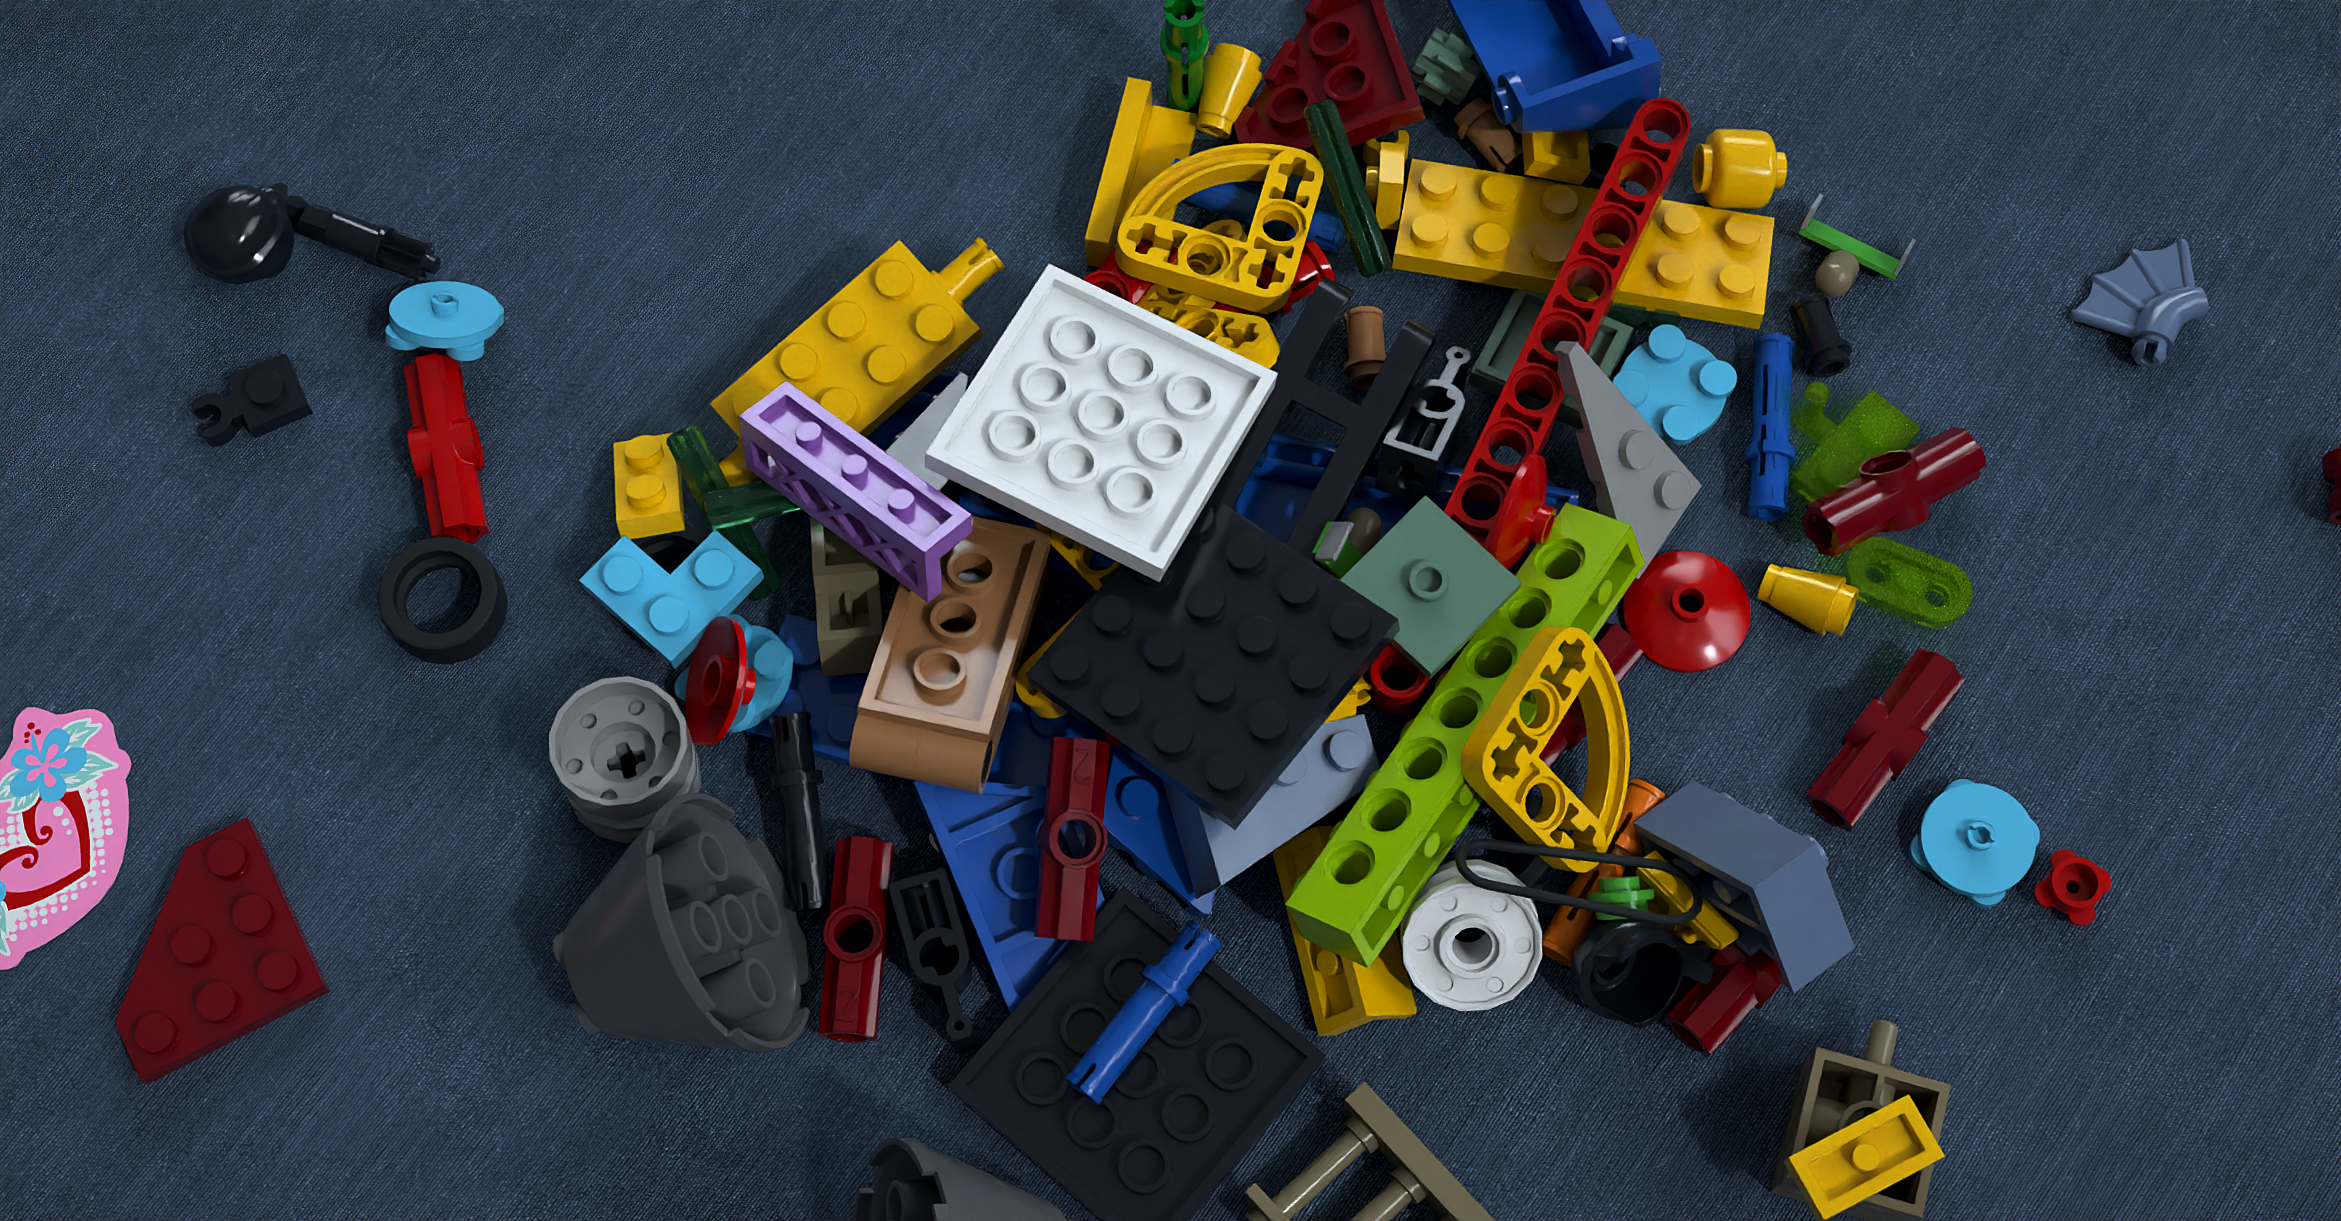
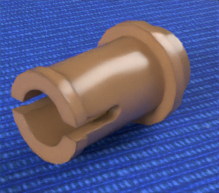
M1479 97L1466 105L1456 115L1454 122L1459 127L1457 131L1459 138H1468L1493 167L1495 172L1508 174L1520 164L1516 158L1523 160L1522 145L1510 130L1500 123L1492 102L1487 104L1482 97Z
M1360 306L1348 310L1347 314L1343 316L1346 325L1349 360L1345 362L1343 369L1345 376L1351 379V385L1354 388L1369 390L1387 357L1383 331L1384 314L1378 307Z

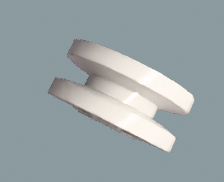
M1481 859L1465 860L1468 868L1479 877L1526 887L1524 883L1505 867ZM1455 860L1438 866L1400 922L1403 963L1414 985L1433 1002L1458 1011L1489 1010L1513 1000L1533 980L1542 959V930L1533 900L1476 887L1465 880L1460 874ZM1476 927L1486 932L1479 940L1474 942H1462L1455 938L1461 930Z

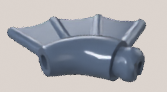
M2181 238L2176 243L2161 250L2139 251L2136 248L2131 249L2129 257L2124 264L2115 270L2095 274L2091 277L2092 287L2088 298L2077 309L2071 311L2070 317L2076 322L2131 338V343L2134 345L2131 355L2139 365L2149 368L2161 365L2166 360L2167 352L2173 348L2181 326L2188 321L2207 315L2209 310L2204 290L2201 287H2195L2187 240Z

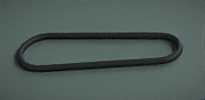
M1475 839L1464 843L1457 850L1455 858L1457 869L1465 880L1476 887L1490 891L1659 925H1681L1692 921L1702 910L1704 897L1699 884L1694 878L1677 865L1658 859L1491 839ZM1490 849L1657 869L1671 873L1682 880L1692 893L1693 904L1685 913L1661 915L1488 880L1473 873L1468 868L1465 859L1470 851Z

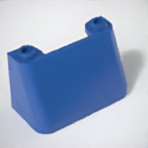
M1446 0L1492 88L1491 99L1498 120L1503 126L1511 124L1517 133L1629 129L1636 112L1642 104L1659 97L1663 59L1650 36L1639 40L1635 32L1624 35L1605 0Z

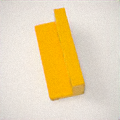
M1131 77L1127 79L1085 235L1087 265L1100 267L1116 247L1121 222L1131 203L1141 190L1158 174L1170 167L1175 158L1182 160L1191 154L1197 131L1196 123L1198 116L1190 112L1153 105L1151 81ZM1177 204L1161 218L1173 221Z
M1316 826L1291 838L1272 851L1285 904L1291 896L1292 888L1297 879L1303 873L1309 871L1326 847L1329 835L1335 826ZM1287 909L1318 1036H1335L1372 1020L1405 1019L1416 1014L1417 1008L1407 970L1403 963V955L1396 929L1368 969L1304 939Z

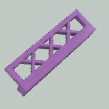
M785 381L739 416L746 468L927 603L942 592L940 558L973 532L972 515L788 381Z

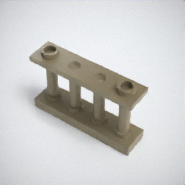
M1365 1081L1344 1101L1342 1112L1349 1119L1343 1124L1346 1131L1272 1200L1256 1183L1245 1191L1244 1202L1251 1208L1244 1215L1246 1221H1290L1361 1153L1365 1151L1371 1154L1378 1149L1395 1167L1389 1174L1392 1182L1350 1221H1390L1409 1202L1412 1201L1417 1205L1423 1199L1442 1218L1441 1221H1495Z

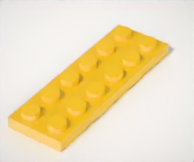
M1412 158L1392 269L1549 294L1599 189ZM1662 199L1612 305L1760 329L1765 309L1774 218ZM1604 233L1594 237L1603 247L1617 248L1623 245L1621 240L1612 234ZM1575 286L1568 290L1574 298L1579 300L1593 301L1598 298L1595 291L1589 287Z

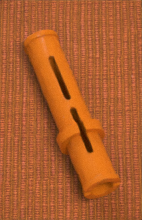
M1631 778L1621 817L1606 853L1641 857L1644 849L1640 845L1641 842L1633 822L1666 800L1667 796L1648 782ZM1598 863L1594 869L1586 873L1579 872L1566 895L1587 899V893L1600 891L1599 879L1623 876L1628 866ZM1560 905L1542 935V953L1554 961L1570 967L1575 949L1584 936L1592 930L1597 921L1595 911Z

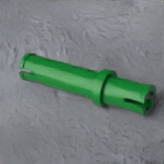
M1167 0L1164 4L1166 22L1160 33V47L1167 63V105L1171 109L1196 114L1199 110L1200 95L1203 87V57L1209 47L1208 30L1202 21L1204 17V12H1202V9H1204L1203 2L1201 0ZM1186 15L1187 20L1182 21L1181 16ZM1183 47H1186L1188 51L1187 64L1182 63ZM1182 89H1188V94L1184 95Z

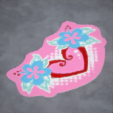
M27 707L16 717L13 739L6 754L0 759V970L16 967L26 952L46 944L83 918L101 901L113 885L123 862L129 825V797L125 779L130 772L132 763L126 751L118 747L112 722L106 714L98 710L83 709L56 715L40 708Z

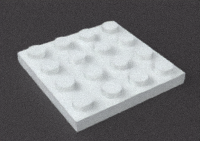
M1048 264L926 451L925 467L1160 582L1273 391L1278 373Z

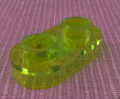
M1871 537L1857 544L1848 556L1843 568L1846 584L1859 588L1858 600L1928 628L1942 629L1952 626L1960 620L1972 601V585L1970 579L1961 568L1953 563L1885 537ZM1870 567L1879 569L1883 573L1885 581L1882 583L1870 581L1865 575V569ZM1925 592H1938L1944 598L1945 605L1941 607L1931 605L1926 600Z

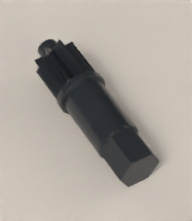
M307 204L299 218L300 235L368 260L375 267L385 268L415 280H419L420 276L426 278V272L434 275L440 268L441 260L439 257L434 256L435 252L431 250L432 243L399 232L393 227H381L318 204Z

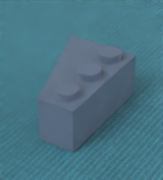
M1364 714L1323 723L1236 830L1162 779L1196 899L1222 886L1364 789L1369 776L1375 770L1380 769Z
M1694 780L1633 822L1646 856L1656 850L1667 862L1675 864L1688 872L1699 884L1703 897L1729 923L1741 932L1738 939H1736V945L1749 956H1752L1761 949L1777 962L1781 972L1778 974L1779 981L1791 992H1797L1855 949L1826 871L1829 865L1827 855L1820 844L1807 834L1800 835L1778 824L1770 815L1766 813L1758 814L1737 803L1729 794L1725 792L1719 794Z

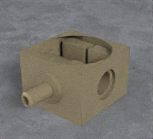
M1876 1020L1872 1022L1864 1059L1816 1047L1799 1067L1770 1192L1807 1203L1784 1161L1799 1151L1908 1094L1939 1144L1951 1085L1904 1072L1891 1066L1899 1029L1894 1023L1889 1021ZM1934 1163L1841 1213L1867 1221H1918L1923 1217Z

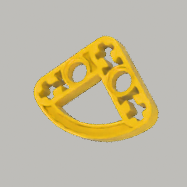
M1263 143L1220 146L1188 156L1153 178L1131 203L1118 230L1115 247L1116 262L1126 274L1137 279L1256 313L1267 314L1275 312L1285 305L1290 296L1323 183L1324 170L1322 165L1314 155L1304 150ZM1290 174H1297L1302 177L1294 202L1283 199ZM1264 181L1246 242L1161 218L1180 201L1204 189L1232 182ZM1282 220L1294 228L1296 236L1288 241H1276L1267 236L1263 230V225L1268 221ZM1141 239L1152 242V247L1148 250L1147 254H1140L1135 251ZM1172 246L1179 248L1175 265L1167 263ZM1206 253L1219 261L1221 269L1215 274L1201 275L1189 267L1187 259L1194 254ZM1264 259L1276 262L1268 289L1256 286Z
M1547 626L1540 629L1533 636L1466 741L1461 753L1462 773L1468 784L1527 844L1606 853L1621 817L1629 779L1630 740L1622 695L1606 658L1585 631L1576 627ZM1561 644H1563V646H1562V648H1561V650H1560V652H1559V651H1558V650H1559V647H1560ZM1528 691H1531L1536 698L1537 711L1534 720L1526 726L1520 717V702L1523 696ZM1577 695L1582 706L1588 739V767L1582 801L1539 758V755ZM1493 750H1497L1494 754V757L1492 758L1491 755L1493 753ZM1496 764H1497V765H1498L1497 771H1496V773H1493V771L1495 770ZM1534 785H1538L1543 797L1542 807L1539 814L1534 819H1530L1525 807L1526 796ZM1559 827L1574 831L1570 838L1564 831H1557L1555 829ZM1540 856L1554 869L1586 873L1594 869L1599 863Z

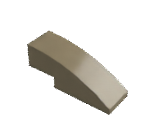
M810 515L817 638L822 675L833 676L870 672L884 631L879 566Z

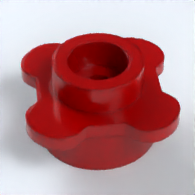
M2058 850L2049 859L2051 869L2044 881H2040L2034 886V899L2043 908L2054 907L2067 915L2069 922L2075 926L2088 925L2096 916L2094 910L2096 902L2111 888L2110 875L2092 861L2083 857H2076L2075 853L2070 850ZM2067 883H2075L2078 887L2077 893H2070L2067 890Z

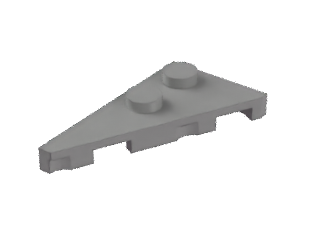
M1560 341L1554 349L1558 359L1557 372L1563 393L1565 395H1574L1584 428L1575 433L1589 480L1593 482L1596 488L1597 508L1599 514L1632 525L1645 562L1635 577L1638 580L1702 485L1579 343Z

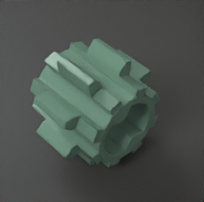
M1454 26L1449 35L1436 27L1416 58L1409 74L1411 78L1420 83L1416 90L1418 94L1438 106H1441L1445 98L1458 106L1479 75L1481 67L1462 30Z

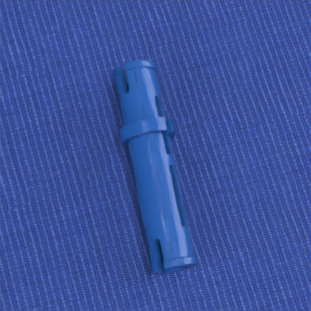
M1175 158L1173 164L1180 161L1181 159ZM1242 181L1225 183L1199 191L1182 201L1252 224L1262 189ZM1287 191L1283 199L1294 202L1296 194ZM1315 208L1306 241L1312 239L1318 244L1320 249L1336 255L1349 217ZM1272 220L1263 225V229L1272 232L1271 237L1283 241L1285 237L1292 239L1296 236L1294 228L1285 221Z
M1765 334L1754 340L1751 443L1745 448L1744 461L1750 467V493L1747 513L1753 519L1760 521H1778L1788 517L1789 468L1794 466L1796 462V449L1790 444L1792 361L1795 342L1791 341L1789 336L1782 334Z
M1189 919L1186 922L1185 928L1155 966L1149 963L1140 973L1143 979L1141 984L1072 1072L1065 1076V1080L1082 1095H1088L1087 1098L1099 1106L1103 1101L1104 1095L1175 1005L1182 1008L1190 997L1186 990L1214 954L1223 947L1221 942L1204 928L1201 932L1199 930L1201 926L1195 921Z

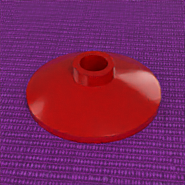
M1536 453L1530 454L1525 459L1512 480L1501 505L1490 540L1488 552L1508 570L1516 564L1531 542L1540 545L1545 544L1556 518V509L1545 505L1547 496L1545 458Z
M1673 551L1653 558L1640 578L1633 580L1624 595L1622 613L1627 633L1633 637L1635 643L1643 651L1642 655L1664 669L1680 673H1698L1713 669L1726 662L1736 653L1748 632L1750 603L1743 584L1737 575L1724 563L1700 552ZM1686 595L1693 596L1700 602L1701 609L1694 613L1687 612L1679 605V598Z
M720 616L710 622L691 660L685 692V717L691 738L698 745L708 747L716 745L729 730L738 714L740 706H747L754 695L756 675L754 669L748 667L744 633L738 621L731 617Z

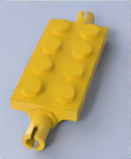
M978 237L970 247L940 273H937L934 270L929 272L910 250L898 240L710 403L739 437L735 441L738 447L703 478H699L695 482L721 512H724L730 503L760 478L746 468L739 416L785 381H788L865 438L984 336L980 327L964 311L966 307L963 301L998 271H1002L1005 268L992 249L988 250L987 244Z

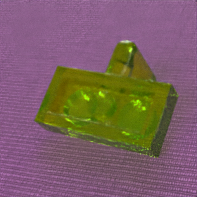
M1812 382L1806 387L1795 410L1794 422L1821 446L1793 475L1790 485L1813 502L1860 477L1858 468L1867 459L1890 451H1904L1916 438L1921 427L1873 389L1837 426L1822 414L1830 398V389L1822 382Z

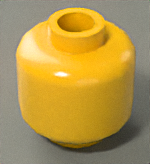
M1716 129L1708 136L1705 144L1699 143L1695 148L1692 161L1693 188L1695 192L1703 193L1705 201L1713 208L1761 209L1769 203L1774 189H1782L1786 181V155L1784 152H1776L1772 137L1765 131L1754 129Z

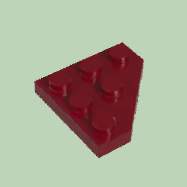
M1311 0L1304 11L1307 17L1304 25L1294 41L1288 39L1285 41L1263 76L1266 85L1252 107L1245 105L1233 125L1240 144L1263 143L1293 147L1304 150L1319 160L1426 119L1383 0Z
M247 817L186 848L116 1017V1026L138 1077L147 1084L331 992L254 823Z

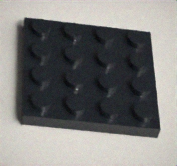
M1210 496L1160 582L1120 564L1026 673V677L1030 686L1236 830L1400 631L1398 618L1215 497Z
M1124 886L1095 917L1093 942L1075 940L950 1082L948 1087L952 1093L1100 1221H1190L1323 1064L1326 1055L1213 960H1210L1186 990L1190 996L1182 1008L1175 1005L1104 1095L1103 1101L1099 1106L1087 1098L1088 1095H1082L1065 1080V1076L1072 1072L1141 984L1143 979L1140 973L1148 963L1155 966L1180 934Z

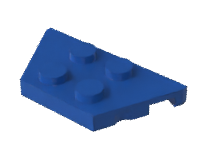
M1110 742L1103 820L1107 830L1108 843L1115 849L1126 851L1132 857L1135 866L1153 882L1160 880L1188 904L1185 909L1191 915L1204 919L1211 915L1216 889L1196 899L1162 778Z
M912 781L910 782L1004 1009L1007 1016H1009L1075 941L1033 937L1040 866V852L1037 848L1036 837L1039 826L1044 819L1046 786L987 782L983 793L980 795ZM1070 820L1064 823L1057 836L1058 846L1067 857L1074 858L1083 851V846L1073 822ZM1099 884L1096 916L1107 905Z

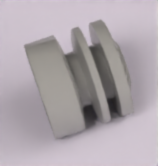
M631 676L603 678L577 690L558 710L549 733L550 762L579 821L596 835L621 843H632L665 803L684 794L699 792L701 787L700 760L691 740L686 720L675 699L655 683ZM637 764V775L632 778H625V767Z

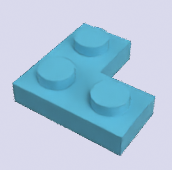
M714 530L671 574L667 573L624 535L579 581L590 595L669 665L676 669L696 649L710 622L720 616L727 617L765 577L762 570L718 531Z

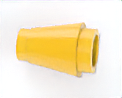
M1220 43L1215 46L1213 55L1206 56L1203 87L1198 110L1199 117L1196 123V128L1199 131L1216 138H1230L1234 128L1233 124L1245 105L1248 104L1262 79V73L1259 71L1261 58L1257 54L1237 45Z
M1770 564L1762 580L1758 599L1769 603L1770 606L1823 637L1827 631L1842 636L1853 613L1859 588L1846 584V577L1790 567L1782 568Z

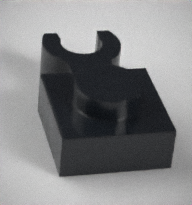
M286 353L227 377L233 393L224 397L219 394H205L196 398L190 404L200 420L212 414H221V419L216 425L201 431L211 447L227 444L236 436L239 428L247 425L253 436L258 438L313 414L294 366Z

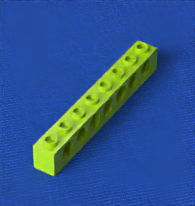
M1567 502L1555 518L1552 531L1545 544L1540 545L1536 543L1535 548L1519 571L1512 573L1522 582L1520 589L1468 641V644L1451 668L1445 670L1439 676L1433 694L1416 718L1411 719L1404 726L1398 744L1381 768L1375 770L1369 776L1363 794L1347 817L1338 822L1332 829L1326 847L1312 867L1295 882L1291 896L1285 905L1304 939L1368 969L1370 968L1484 800L1468 784L1463 776L1461 753L1469 736L1533 636L1540 629L1547 626L1580 628L1593 640L1644 566L1645 562L1631 524ZM1563 644L1560 645L1559 650H1558L1559 652H1560V650H1561ZM1528 691L1520 702V717L1526 726L1534 720L1537 711L1536 698L1531 691ZM1493 750V753L1491 755L1492 758L1494 757V754L1497 750ZM1496 764V767H1495V770L1493 771V773H1496V771H1497V768H1498V765H1497V764Z

